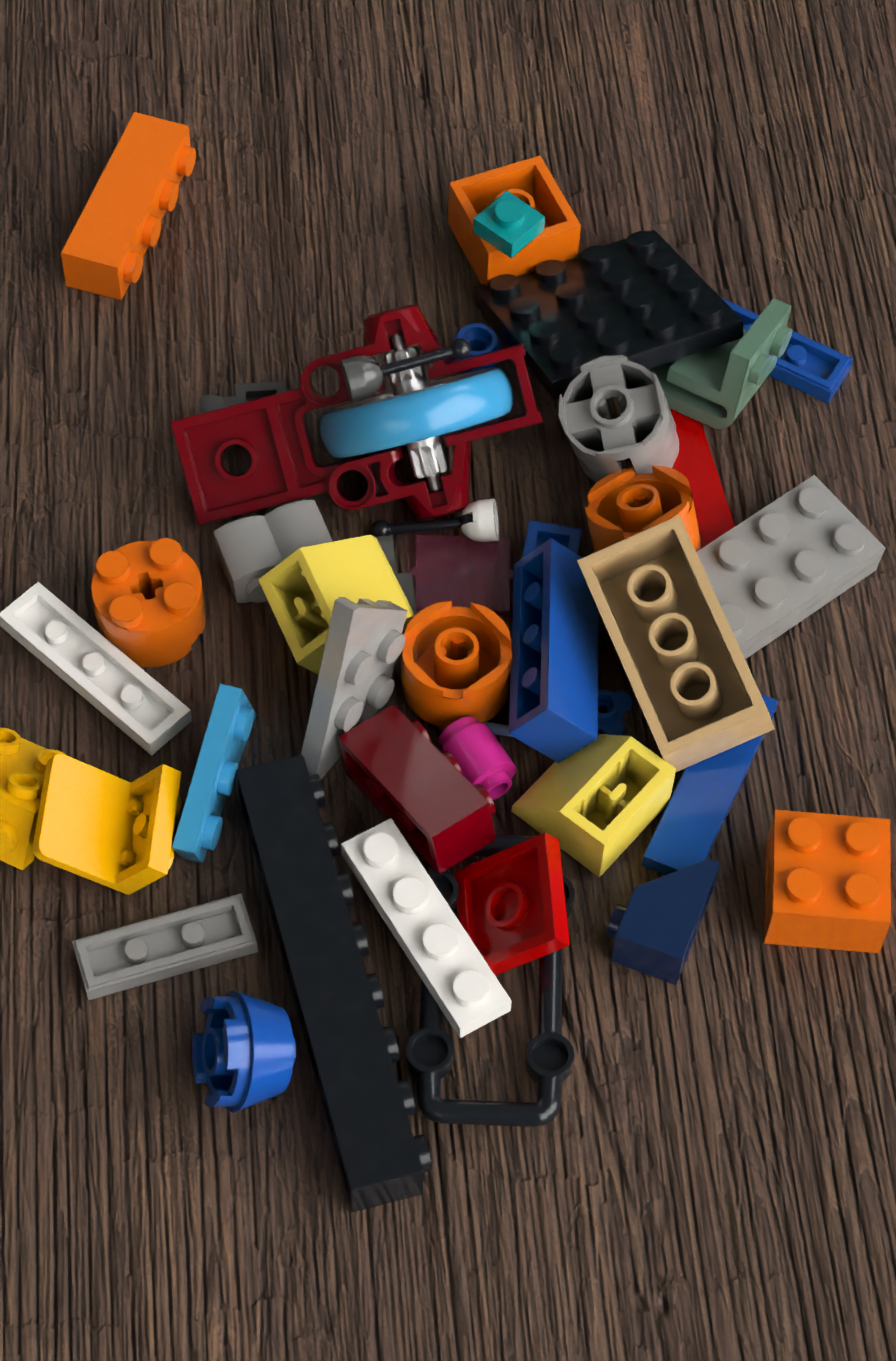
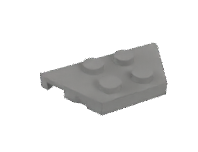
M339 597L334 602L301 752L308 774H319L320 780L341 756L338 736L373 717L378 709L388 702L393 693L395 682L391 677L395 661L405 645L406 637L402 632L407 610L391 601L378 600L373 602L370 599L359 598L356 604L345 597Z

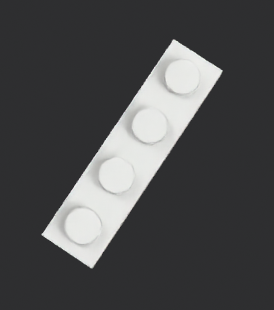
M37 582L0 612V627L151 756L192 721L191 710L41 583Z
M392 818L341 843V855L459 1038L511 1011L512 1001Z

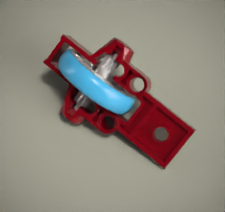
M406 305L372 314L363 320V346L322 356L310 362L303 369L300 378L301 388L170 422L198 525L329 492L332 500L339 507L347 510L362 509L400 498L405 499L416 519H431L462 510L470 503L471 441L543 422L540 409L536 408L524 361L526 353L523 343L468 357L463 360L451 362L447 358L432 363L434 367L428 368L427 371L429 378L434 379L512 359L516 366L526 405L525 413L478 425L504 416L512 410L514 394L507 374L501 368L493 367L428 382L424 365L388 375L392 392L329 410L322 415L320 420L321 438L326 450L332 457L346 458L366 454L328 465H321L316 460L305 419L306 412L351 400L343 378L340 360L363 355L371 358L373 355L394 350V352L385 354L383 357L386 365L421 355L418 347L407 348L406 346L418 344L424 353L442 349L441 344L418 305ZM329 366L338 372L340 387L334 395L324 396L314 389L312 375L318 367ZM384 380L377 393L386 390ZM443 434H446L447 447L455 445L451 471H448L450 465L442 438ZM406 444L414 476L420 479L400 482L394 474V467L396 462L404 456L401 447L397 446ZM230 445H241L250 452L252 464L246 473L235 475L225 469L222 456L225 449ZM348 470L361 472L368 481L367 492L359 498L346 496L339 487V478L343 472Z

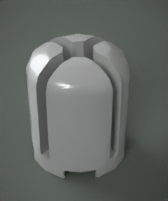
M624 355L601 356L583 364L580 367L581 373L569 383L564 396L562 397L561 394L559 396L558 417L584 473L596 484L605 476L611 473L622 472L621 469L628 468L625 461L627 458H630L636 474L653 473L652 465L672 468L679 453V437L676 432L677 426L657 375L654 372L652 374L640 364L628 361L627 356ZM612 397L619 398L618 402L623 411L619 417Z

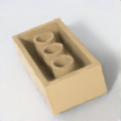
M680 515L577 560L660 753L666 762L676 768V772L775 729L766 704Z

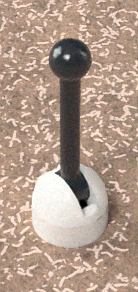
M495 499L477 500L469 503L459 518L399 524H389L387 521L378 520L372 524L370 532L372 536L378 537L461 529L464 535L473 541H499L497 505Z

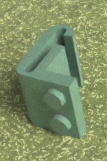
M773 298L748 331L743 329L744 336L741 339L647 369L652 374L654 372L657 375L669 408L712 428H728L772 372L777 358H780L785 352L792 336V329L786 327L792 306Z

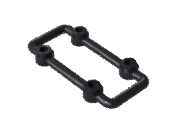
M495 834V841L470 856L489 857L535 836ZM561 854V864H562V873H563V859H562V854ZM425 860V870L454 912L457 908L459 885L456 878L448 872V869L438 874ZM563 876L568 918L572 913L575 890L572 883ZM562 949L539 958L538 1035L530 1041L525 1060L527 1073L537 1082V1102L441 1098V1079L452 1069L454 1045L451 1038L443 1032V1012L421 979L419 1031L415 1032L407 1042L406 1062L411 1074L417 1078V1103L425 1117L433 1122L442 1124L521 1127L543 1126L554 1119L561 1105V1083L571 1074L574 1062V1049L569 1040L562 1036Z

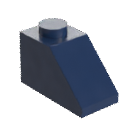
M707 859L636 886L627 907L617 904L607 929L606 937L615 940L611 962L677 985L712 896L720 862Z

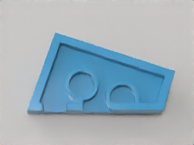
M221 683L219 685L172 845V849L183 859L203 863L207 850H215L218 844L223 824V818L220 815L227 796H230L237 779L236 770H238V765L257 716L241 688Z

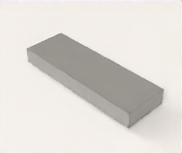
M241 893L72 941L88 1001L258 952L257 940Z

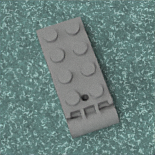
M813 475L697 551V554L742 654L747 659L876 571L885 547Z

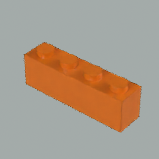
M137 112L133 113L61 251L66 286L122 301L130 283H136L139 280L143 269V257L148 247H154L159 239L161 220L166 211L171 212L174 209L178 199L179 184L183 176L189 177L195 165L196 149L190 145L188 125Z

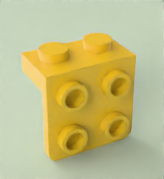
M0 728V861L23 871L34 861L35 857L33 842L47 761L56 754L65 753L54 749H46L21 738L17 732L11 729Z
M56 754L46 764L33 842L34 855L43 862L127 895L166 876L174 859L172 839L175 819L181 808L179 788L182 772L162 764L133 782H129L65 754Z

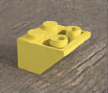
M372 535L301 547L258 579L296 663L319 675L334 602L339 597H345L356 604L359 598L370 599L373 602L378 600L391 601L407 610L403 631L415 616L377 538Z
M598 734V738L587 747L580 749L560 763L555 761L512 805L511 812L539 833L545 832L559 839V845L563 851L600 878L669 804L676 768L632 736Z

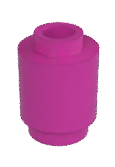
M467 716L453 722L441 733L438 740L442 747L441 753L448 751L456 759L463 776L473 786L476 784L482 785L492 800L501 797L511 788V779L516 773V766L487 724L479 723L473 716Z

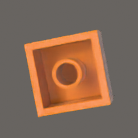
M540 155L449 182L448 224L481 284L489 286L490 281L499 275L510 274L520 276L536 271V266L543 261L559 260L564 262L578 257L581 224ZM506 191H509L545 216L544 231L512 258L473 232L474 218Z
M775 809L766 842L764 944L880 953L891 924L890 819Z

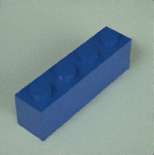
M550 538L514 564L509 735L560 763L598 738V608L577 562L582 557Z

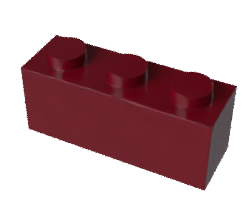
M392 705L350 729L348 732L338 736L346 775L387 819L392 818L402 835L438 874H441L496 840L492 815L496 813V808L491 796L482 785L476 784L473 786L463 776L458 762L448 751L441 753L431 743L427 731L418 720L413 719L410 721L395 705Z

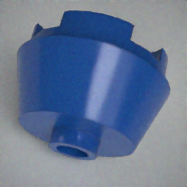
M236 990L227 992L225 996L206 997L199 1007L203 1014H208L205 1033L193 1034L192 1064L195 1083H207L210 1094L206 1095L204 1104L207 1107H225L229 1112L235 1113L284 1093L289 1085L296 1058L295 1038L286 1011L280 1006Z

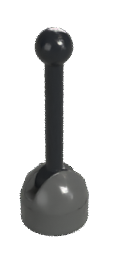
M458 338L449 347L382 366L376 360L366 355L340 360L349 397L352 402L376 394L382 386L384 376L450 357L458 360L466 359L471 353V345L466 339Z

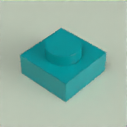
M506 191L474 218L473 232L512 258L544 231L545 216L509 191Z

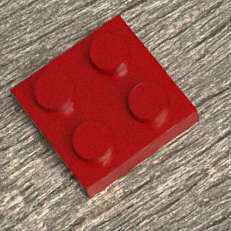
M544 832L454 872L459 885L457 901L458 920L495 976L570 946L559 839Z

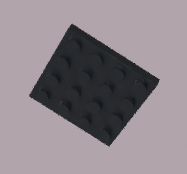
M655 230L638 231L630 234L626 239L604 246H590L584 249L582 253H579L576 258L564 262L559 260L543 261L536 266V271L520 276L510 274L499 275L490 281L489 286L481 284L473 287L477 307L510 346L523 343L526 353L524 355L526 366L554 400L559 399L560 394L562 397L564 396L569 383L581 373L580 367L583 364L601 356L624 355L627 356L628 361L650 369L741 339L744 336L743 320Z

